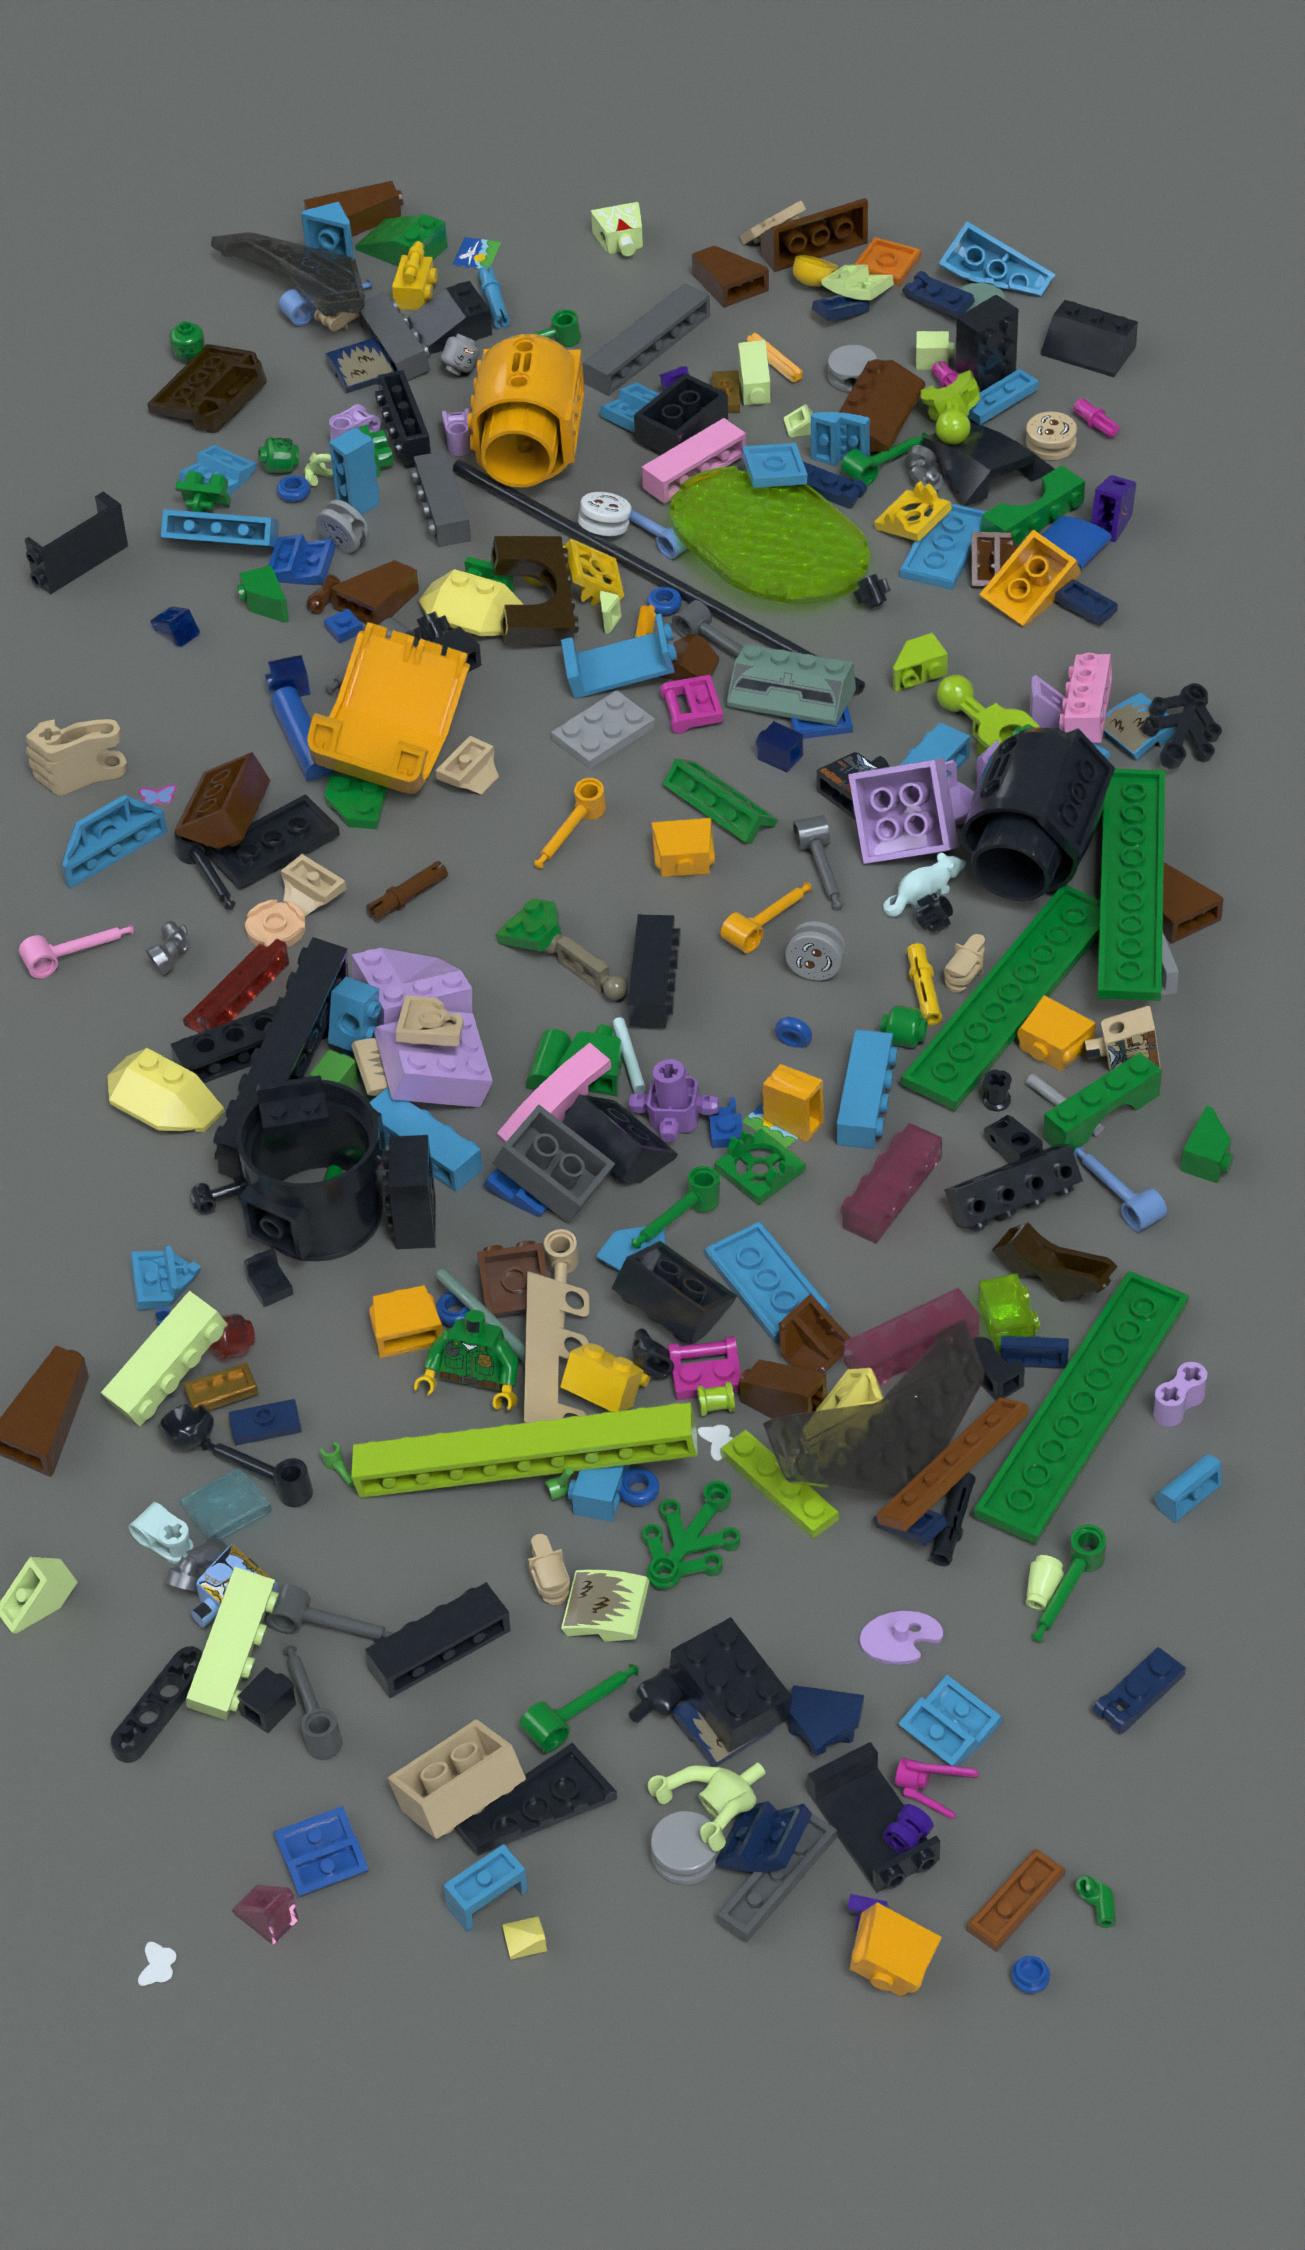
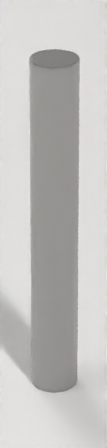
M1034 1073L1026 1080V1084L1055 1106L1067 1099ZM1099 1123L1092 1134L1099 1136L1104 1126Z

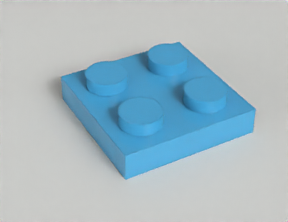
M796 443L742 446L741 456L753 488L807 484L808 475Z

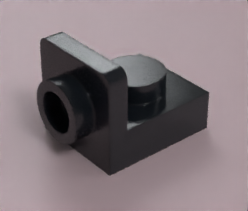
M273 1248L257 1253L244 1261L247 1281L263 1307L294 1295L292 1285L280 1268L277 1254Z

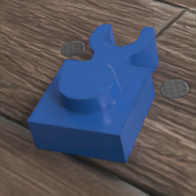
M730 1097V1105L728 1107L719 1106V1112L709 1116L712 1148L728 1147L733 1136L740 1139V1133L743 1130L741 1113L736 1114L735 1098Z

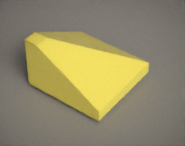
M539 1916L502 1924L510 1960L547 1951L546 1939Z

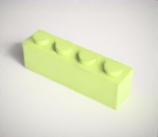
M189 1291L103 1389L102 1395L112 1406L141 1427L147 1419H150L155 1414L157 1407L166 1396L176 1390L185 1374L199 1363L202 1355L210 1345L220 1339L228 1324L215 1309Z
M234 1567L186 1698L187 1708L226 1721L230 1711L237 1712L239 1708L237 1696L242 1692L238 1690L242 1677L249 1679L255 1663V1658L250 1657L254 1644L261 1646L267 1626L262 1624L266 1612L273 1613L279 1593L274 1592V1579Z

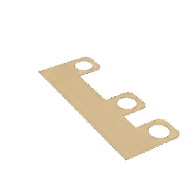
M529 1271L527 1272L524 1422L562 1419L567 1413L586 1416V1413L582 1410L558 1403L559 1356L568 1359L570 1355L564 1345L565 1339L573 1337L579 1340L582 1345L589 1343L584 1335L559 1328L560 1310L581 1317L588 1316L589 1294L582 1288ZM574 1291L583 1298L584 1306L581 1309L570 1307L565 1300L567 1292Z

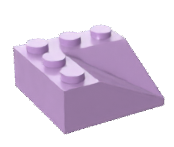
M944 758L848 774L863 864L947 851L959 847Z
M386 948L370 949L352 954V979L380 988L378 1001L381 1002V1010L377 1017V1026L399 1021L405 995L438 998L444 1003V1009L447 1011L472 1013L471 985L460 969L439 958Z
M456 1012L463 1017V1033L459 1047H441L429 1044L411 1045L404 1042H396L398 1022L375 1027L374 1034L392 1100L481 1107L493 1080L473 1013Z

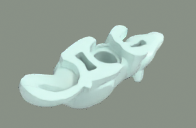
M939 853L937 855V863L929 867L910 871L901 880L898 894L889 897L884 902L883 909L885 914L895 917L902 913L906 904H911L913 909L919 908L917 900L928 894L930 895L934 892L939 894L948 893L950 887L947 885L948 880L956 877L964 869L966 861L955 856L947 857L944 853Z

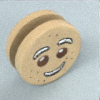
M1049 411L1039 413L1033 416L1027 423L1026 448L1043 460L1053 461L1066 458L1076 448L1077 425L1071 417L1060 412Z

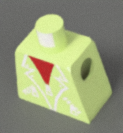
M639 202L591 210L592 233L607 253L621 252L624 256H631L635 253L636 249L643 247Z

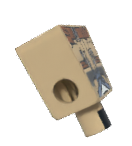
M1150 1006L1103 1019L1101 1022L1103 1037L1085 1040L1088 1059L1107 1056L1110 1071L1139 1052L1157 1067L1161 1068L1156 1031Z

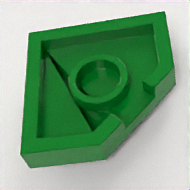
M330 775L324 795L325 804L331 810H335L348 827L377 830L389 788L356 777Z
M535 898L526 902L524 907L513 918L507 920L505 925L495 934L499 944L543 952L552 943L554 936L561 935V927L558 923L559 911L555 902Z

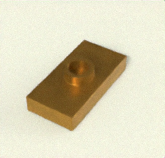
M712 371V386L728 394V413L740 412L739 372Z
M247 1362L183 1383L192 1409L199 1411V1405H203L209 1411L259 1394L258 1387Z

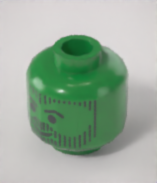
M188 321L181 322L170 332L172 353L183 362L188 363L205 346L203 330L197 324Z
M267 438L264 446L258 449V461L263 463L265 470L269 473H291L293 468L299 464V447L294 445L293 440L290 438Z

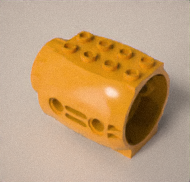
M536 334L511 336L490 349H484L482 360L477 361L478 377L474 378L475 395H471V411L473 413H468V429H473V434L470 436V449L475 451L476 462L493 479L511 487H531L556 476L569 463H575L585 396L581 350H567L553 339Z

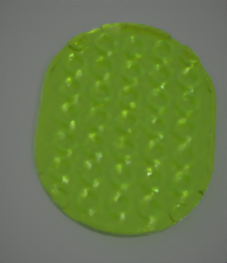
M737 466L707 470L690 477L680 485V489L672 496L669 519L676 536L717 575L743 592L776 602L794 604L819 603L846 595L858 586L857 582L864 579L867 575L871 554H869L868 541L864 534L851 520L807 484L753 488L747 470H737Z

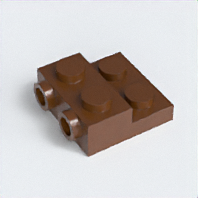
M522 1241L517 1243L516 1247L503 1248L501 1245H492L485 1247L483 1251L477 1252L485 1307L496 1317L527 1313V1272L529 1271L548 1278L543 1243L536 1244L535 1241Z

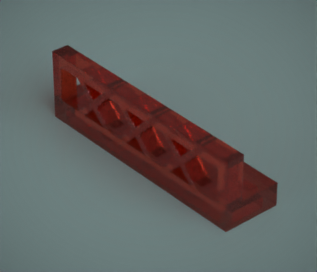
M277 938L268 947L259 944L183 1018L184 1026L197 1033H201L233 1021L289 965L287 944Z

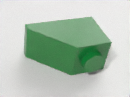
M272 565L239 573L240 585L236 586L240 602L245 601L249 612L283 623L289 621L286 598Z
M1205 1107L1183 1149L1181 1171L1218 1183L1222 1173L1229 1172L1234 1155L1230 1154L1231 1139L1212 1107Z

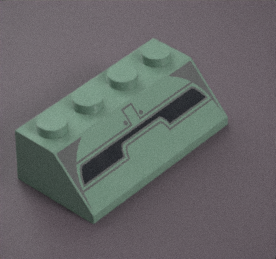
M745 644L734 663L727 707L789 718L794 717L800 720L836 726L856 691L854 663Z

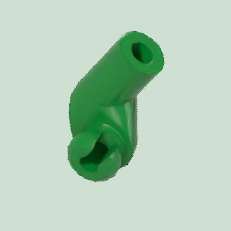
M1089 1875L1079 1877L1075 1885L1076 1891L1083 1900L1096 1908L1098 1926L1103 1928L1114 1926L1116 1924L1113 1891L1094 1877Z

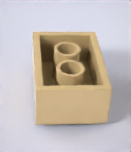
M476 1719L387 1777L401 1811L431 1836L438 1839L442 1835L450 1833L457 1825L470 1816L480 1813L485 1806L500 1796L510 1793L515 1786L526 1780V1777L512 1745Z

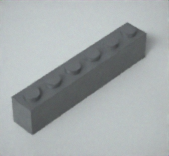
M686 283L676 291H673L667 298L655 305L649 312L583 362L584 384L607 396L611 395L710 317V295Z

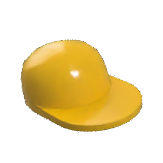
M799 255L796 256L794 261L793 275L804 285L821 287L823 286L821 280L833 271H836L839 266L820 258Z

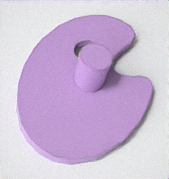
M914 1611L891 1612L873 1619L863 1628L860 1634V1647L873 1660L894 1665L910 1664L921 1659V1653L914 1644L921 1641L940 1643L943 1639V1629L936 1619L924 1613ZM917 1626L920 1628V1631L912 1632L909 1628Z

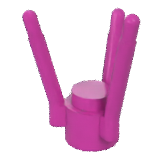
M903 1757L898 1765L895 1779L896 1786L904 1788L903 1796L915 1799L950 1819L955 1818L953 1811L918 1791L920 1788H927L931 1773L977 1778L979 1776L977 1769L928 1764Z

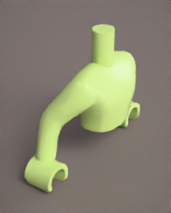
M758 1762L740 1775L722 1767L694 1765L686 1767L668 1777L662 1775L652 1777L648 1782V1790L651 1796H656L659 1803L666 1804L673 1797V1789L692 1781L707 1783L708 1786L698 1797L703 1807L715 1820L703 1824L700 1829V1835L703 1842L709 1843L713 1851H719L726 1844L722 1830L736 1815L750 1811L754 1807L757 1799L750 1785L764 1776L766 1772Z

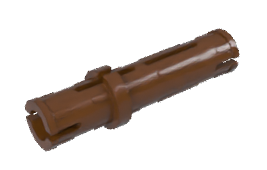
M435 861L432 865L399 886L388 888L386 894L367 904L366 909L369 916L373 917L374 921H379L395 909L400 910L404 908L406 902L442 879L447 878L448 872L446 867L442 865L438 868L441 862Z

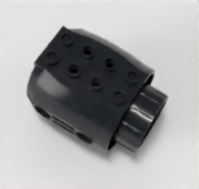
M1042 727L1022 730L1002 741L989 759L972 797L968 816L961 833V843L972 855L971 868L975 878L991 893L1008 900L1031 901L1043 896L1046 892L1062 888L1074 877L1079 863L1085 855L1096 831L1103 811L1107 789L1115 771V767L1079 728L1067 733L1057 729Z

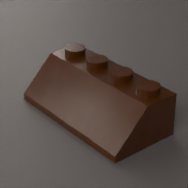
M863 198L769 228L761 234V256L774 272L793 267L795 258L799 255L823 258L867 244L868 200Z
M874 359L868 361L839 413L870 418V452L889 451L921 395V390L926 386L925 381L894 360Z
M248 753L203 772L174 830L178 836L216 849L227 845L233 847L244 840L247 829L252 824L255 812L259 809L258 806L270 783L268 775L254 753Z

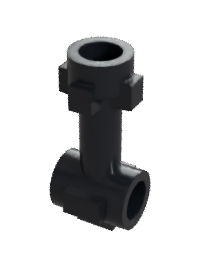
M241 1175L233 1177V1183L210 1190L209 1185L199 1183L192 1188L190 1199L194 1209H197L199 1213L209 1214L215 1210L216 1201L236 1195L240 1200V1195L249 1183Z

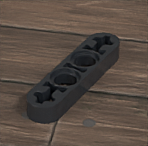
M189 1646L180 1649L172 1657L114 1731L111 1737V1746L116 1759L124 1763H132L143 1756L186 1700L203 1651L197 1647ZM193 1661H196V1666L189 1665L184 1669V1663L191 1664ZM167 1685H175L179 1688L178 1693L171 1697L162 1696L160 1691ZM148 1711L156 1712L159 1715L152 1723L145 1724L139 1721L140 1716ZM132 1739L134 1740V1746L127 1745L125 1748H122L121 1743L128 1744Z

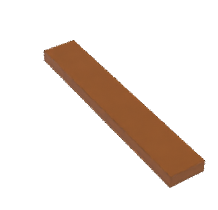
M999 1397L876 1514L878 1523L906 1532L1029 1414L1027 1404Z

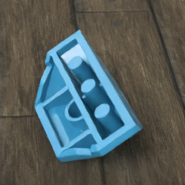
M123 795L76 822L70 833L62 863L66 886L69 889L73 888L167 833L164 811L152 804Z

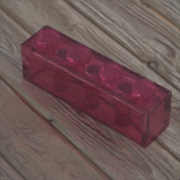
M908 1123L901 1133L897 1132L886 1153H881L877 1157L872 1171L868 1175H863L854 1194L847 1196L843 1201L840 1213L843 1214V1229L877 1244L942 1159L943 1138L911 1123Z
M958 1287L845 1341L844 1363L848 1369L871 1368L875 1373L878 1384L881 1385L888 1381L889 1378L904 1371H910L917 1367L918 1364L933 1357H939L947 1350L962 1343L966 1344L970 1339L978 1336L980 1314Z

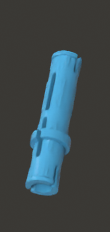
M483 266L478 271V277L482 284L481 293L487 299L495 327L500 328V321L502 328H505L510 324V317L501 295L502 286L496 280L494 269L488 266V273L486 266Z

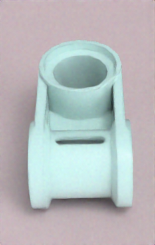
M153 1502L128 1526L131 1535L137 1542L146 1548H150L172 1564H178L182 1556L184 1558L188 1556L186 1551L191 1550L194 1546L193 1542L188 1538L189 1529L187 1524L168 1512L157 1502Z

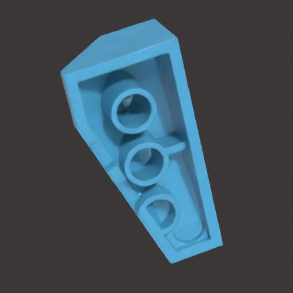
M966 221L938 263L939 266L961 279L987 283L999 288L1042 297L1055 277L1053 272Z

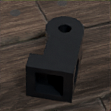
M1010 1115L1002 1117L984 1129L989 1145L994 1150L999 1151L1011 1163L1043 1150V1141Z
M975 1337L967 1342L965 1346V1368L995 1400L999 1397L1006 1398L1024 1387L1025 1367L1018 1360L1008 1363L995 1351L993 1342L988 1338Z

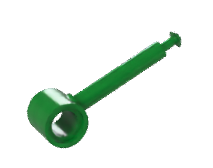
M562 309L554 313L551 318V328L533 333L550 339L555 338V341L564 347L574 346L581 340L577 313L570 309Z
M923 432L919 438L917 436L891 447L889 451H882L872 457L865 455L858 449H853L843 458L841 471L852 480L860 479L869 486L879 474V465L909 452L914 445H921L923 437L929 435Z
M699 1166L692 1169L688 1174L686 1195L640 1231V1237L637 1239L632 1238V1247L640 1249L641 1243L644 1241L649 1242L690 1208L699 1212L714 1210L719 1205L720 1198L719 1172L708 1166Z
M1086 1524L1079 1526L1072 1533L1070 1551L1072 1563L1037 1623L1039 1626L1037 1632L1031 1633L1032 1639L1035 1642L1044 1641L1042 1636L1045 1630L1049 1631L1081 1574L1083 1572L1096 1571L1103 1566L1106 1557V1535L1099 1527ZM1092 1546L1095 1548V1550L1086 1551L1083 1550L1081 1547Z
M630 1663L628 1670L616 1672L559 1710L552 1709L544 1701L538 1702L524 1713L519 1726L544 1753L552 1752L567 1739L570 1733V1727L566 1723L568 1720L626 1684L627 1678L631 1675L638 1676L639 1668Z

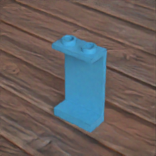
M661 613L656 614L658 632L580 653L577 652L572 637L561 640L567 679L574 699L674 673L673 660L678 658L674 643H669V641L674 640L670 623L664 624Z

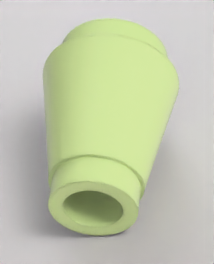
M1039 1555L1030 1564L1027 1599L1025 1602L1028 1607L1039 1611L1046 1609L1047 1604L1064 1576L1062 1571L1063 1564L1058 1559L1047 1555Z

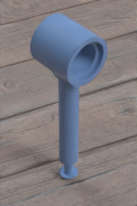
M367 280L364 284L358 282L311 298L304 297L298 290L292 289L281 296L279 308L295 325L302 326L313 318L315 307L328 303V297L335 300L349 291L353 294H359L363 292V289L369 288L371 290L373 284L370 280Z
M631 509L629 521L656 535L658 549L667 558L672 560L695 545V535L686 523L679 521L671 527L664 528Z
M1078 1147L1074 1150L1075 1157H1080L1085 1167L1125 1201L1121 1205V1213L1125 1222L1133 1231L1140 1232L1167 1216L1166 1204L1156 1190L1149 1188L1142 1193H1134L1092 1154L1084 1153V1147Z

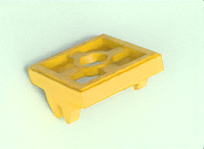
M919 481L913 491L906 490L874 521L876 530L920 541L952 510L951 502L938 498L937 492L931 484L928 483L924 487L922 481ZM909 504L920 505L910 511L903 510ZM929 508H932L933 512L930 516H925L924 513ZM911 516H920V518L915 521H907V519Z
M570 539L566 543L565 548L568 550V562L573 583L582 586L580 590L581 601L584 602L591 596L589 600L590 605L594 606L600 603L601 591L619 595L621 601L624 597V591L616 558ZM590 572L593 575V577L587 575L586 573ZM603 577L610 580V585L604 582Z

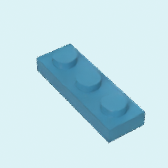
M1018 369L980 392V401L969 410L967 417L981 425L1037 391L1039 381L1023 370Z

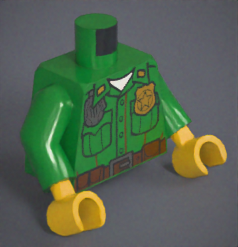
M468 1311L465 1314V1319H457L452 1329H444L431 1344L424 1364V1368H426L425 1374L415 1381L414 1389L417 1392L421 1386V1381L426 1380L430 1383V1390L427 1396L430 1395L437 1388V1381L434 1376L438 1372L440 1379L498 1391L502 1387V1392L496 1394L493 1398V1407L496 1410L501 1409L504 1396L508 1400V1411L512 1410L518 1402L517 1396L512 1392V1387L516 1386L518 1357L508 1341L505 1340L501 1327L486 1324L485 1315L482 1311Z

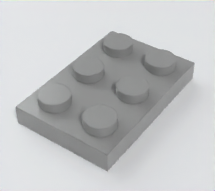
M616 690L553 730L551 738L553 742L587 768L592 769L656 727L655 718Z

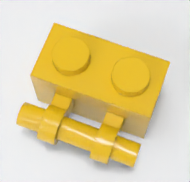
M419 241L415 242L409 249L408 255H402L392 285L393 299H395L399 309L418 310L428 300L432 299L433 284H436L438 280V269L433 266V257H424V245Z
M586 1343L570 1352L560 1387L611 1412L625 1411L633 1407L639 1386L645 1388L649 1384L650 1375L643 1373L644 1370L634 1365L629 1359L615 1357V1355L604 1351V1348L597 1344Z

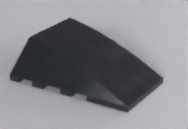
M970 422L971 428L968 437L957 445H949L942 442L936 433L923 437V444L935 454V462L941 464L945 477H950L952 487L956 493L962 495V502L965 507L988 498L989 482L991 479L1018 469L1033 481L1054 470L1051 465L1019 442L983 425Z

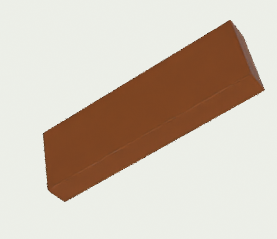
M1035 1848L967 1924V1932L997 1952L1065 1876V1868Z

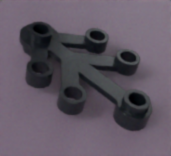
M1191 683L1181 690L1180 695L1167 698L1155 697L1149 705V711L1156 717H1147L1141 726L1142 732L1150 737L1156 736L1160 729L1177 726L1171 742L1166 743L1160 753L1161 764L1168 769L1177 768L1184 761L1187 753L1183 743L1187 733L1190 734L1197 746L1194 753L1198 760L1208 762L1215 753L1214 746L1209 742H1216L1222 733V728L1215 723L1207 710L1208 692L1200 684ZM1184 707L1181 713L1164 716L1168 709ZM1195 713L1205 726L1202 731L1193 718Z

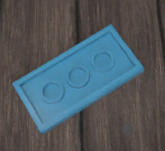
M951 504L952 510L920 541L914 542L900 569V578L953 590L970 558L971 533L981 532V519L986 511Z
M760 1221L704 1248L705 1257L774 1343L780 1341L779 1322L809 1294H812L831 1315V1307Z

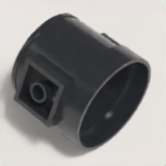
M322 1080L330 1126L264 1137L260 1107L257 1099L244 1113L237 1131V1145L244 1177L249 1183L240 1195L247 1237L271 1247L285 1256L300 1261L318 1262L334 1260L358 1250L373 1237L383 1216V1201L378 1166L383 1161V1150H386L382 1114L375 1110L369 1101L353 1088L329 1080ZM330 1165L338 1166L346 1171L331 1179L314 1183H290L284 1181L302 1171L328 1168Z

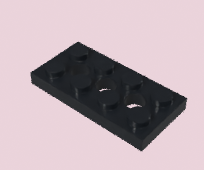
M305 794L252 822L247 829L244 840L233 847L227 845L219 849L211 846L206 848L208 856L241 889L295 860L301 854L304 855L339 836L340 832L339 826ZM295 826H298V827H301L302 829L294 830V829H292V828L295 827ZM273 839V840L278 841V842H276V843H268L267 841ZM245 853L254 854L249 857L242 856Z

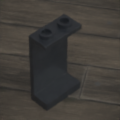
M103 491L95 496L98 513L43 547L30 537L24 539L27 549L26 558L31 569L30 578L36 587H41L51 595L128 547L122 508L118 501Z
M871 1742L808 1773V1794L829 1825L837 1829L838 1838L876 1893L886 1888L892 1889L899 1886L906 1877L918 1871L925 1872L940 1860V1840L937 1835L929 1840L927 1837L920 1838L918 1841L919 1845L902 1854L896 1853L883 1839V1831L890 1823L898 1820L897 1814L904 1804L878 1769V1752Z

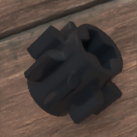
M877 574L858 581L859 589L853 593L858 604L866 603L869 609L886 602L885 594L891 591L886 578L879 580Z
M436 611L418 618L417 623L419 627L413 629L418 642L420 639L431 642L446 634L445 630L450 628V624L445 615L438 617Z
M934 892L917 900L920 907L915 910V917L923 929L931 928L932 932H935L951 924L948 917L953 915V908L945 896L937 897Z

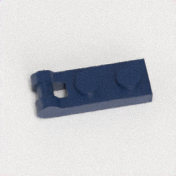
M919 271L914 276V281L907 283L902 289L908 299L955 318L965 313L975 302L972 293L931 278L924 271Z
M803 462L808 475L807 484L792 486L845 508L853 507L857 502V497H862L867 491V485L860 479L852 481L806 462Z
M1157 1647L1111 1692L1100 1697L1095 1703L1092 1712L1101 1719L1107 1718L1112 1722V1728L1123 1734L1185 1676L1186 1667ZM1120 1705L1125 1710L1120 1711L1116 1707Z

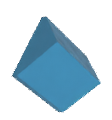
M335 202L303 211L302 222L307 256L353 267L355 261L350 221L340 203Z

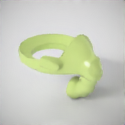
M313 452L309 458L310 463L304 469L305 479L308 480L312 487L318 484V478L314 474L333 478L332 469H327L325 463L332 464L331 455H316Z

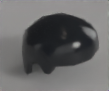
M183 1404L162 1417L158 1427L171 1447L179 1450H189L200 1446L210 1437L214 1426V1418L203 1405H199V1411H196L188 1404Z

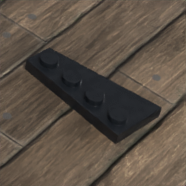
M572 1742L525 1774L526 1780L515 1786L510 1793L500 1796L485 1806L480 1813L470 1816L457 1825L456 1830L479 1855L616 1800L617 1791Z

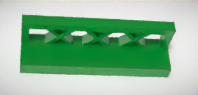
M675 758L662 783L746 843L753 842L761 825L775 827L778 821L776 817L695 761Z

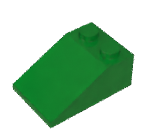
M426 214L388 218L355 245V250L398 267L402 255H408L409 249L415 242L419 241L424 245V257H433L434 260L448 248L446 224L444 221Z

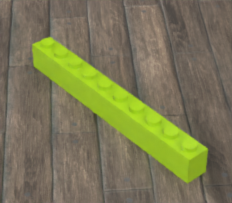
M691 1402L649 1408L641 1407L617 1412H604L586 1416H571L546 1421L538 1420L514 1425L506 1424L498 1427L469 1429L450 1433H436L434 1435L403 1437L401 1439L378 1442L371 1441L353 1445L351 1478L359 1498L558 1474L563 1473L567 1467L572 1468L574 1472L697 1456V1423Z

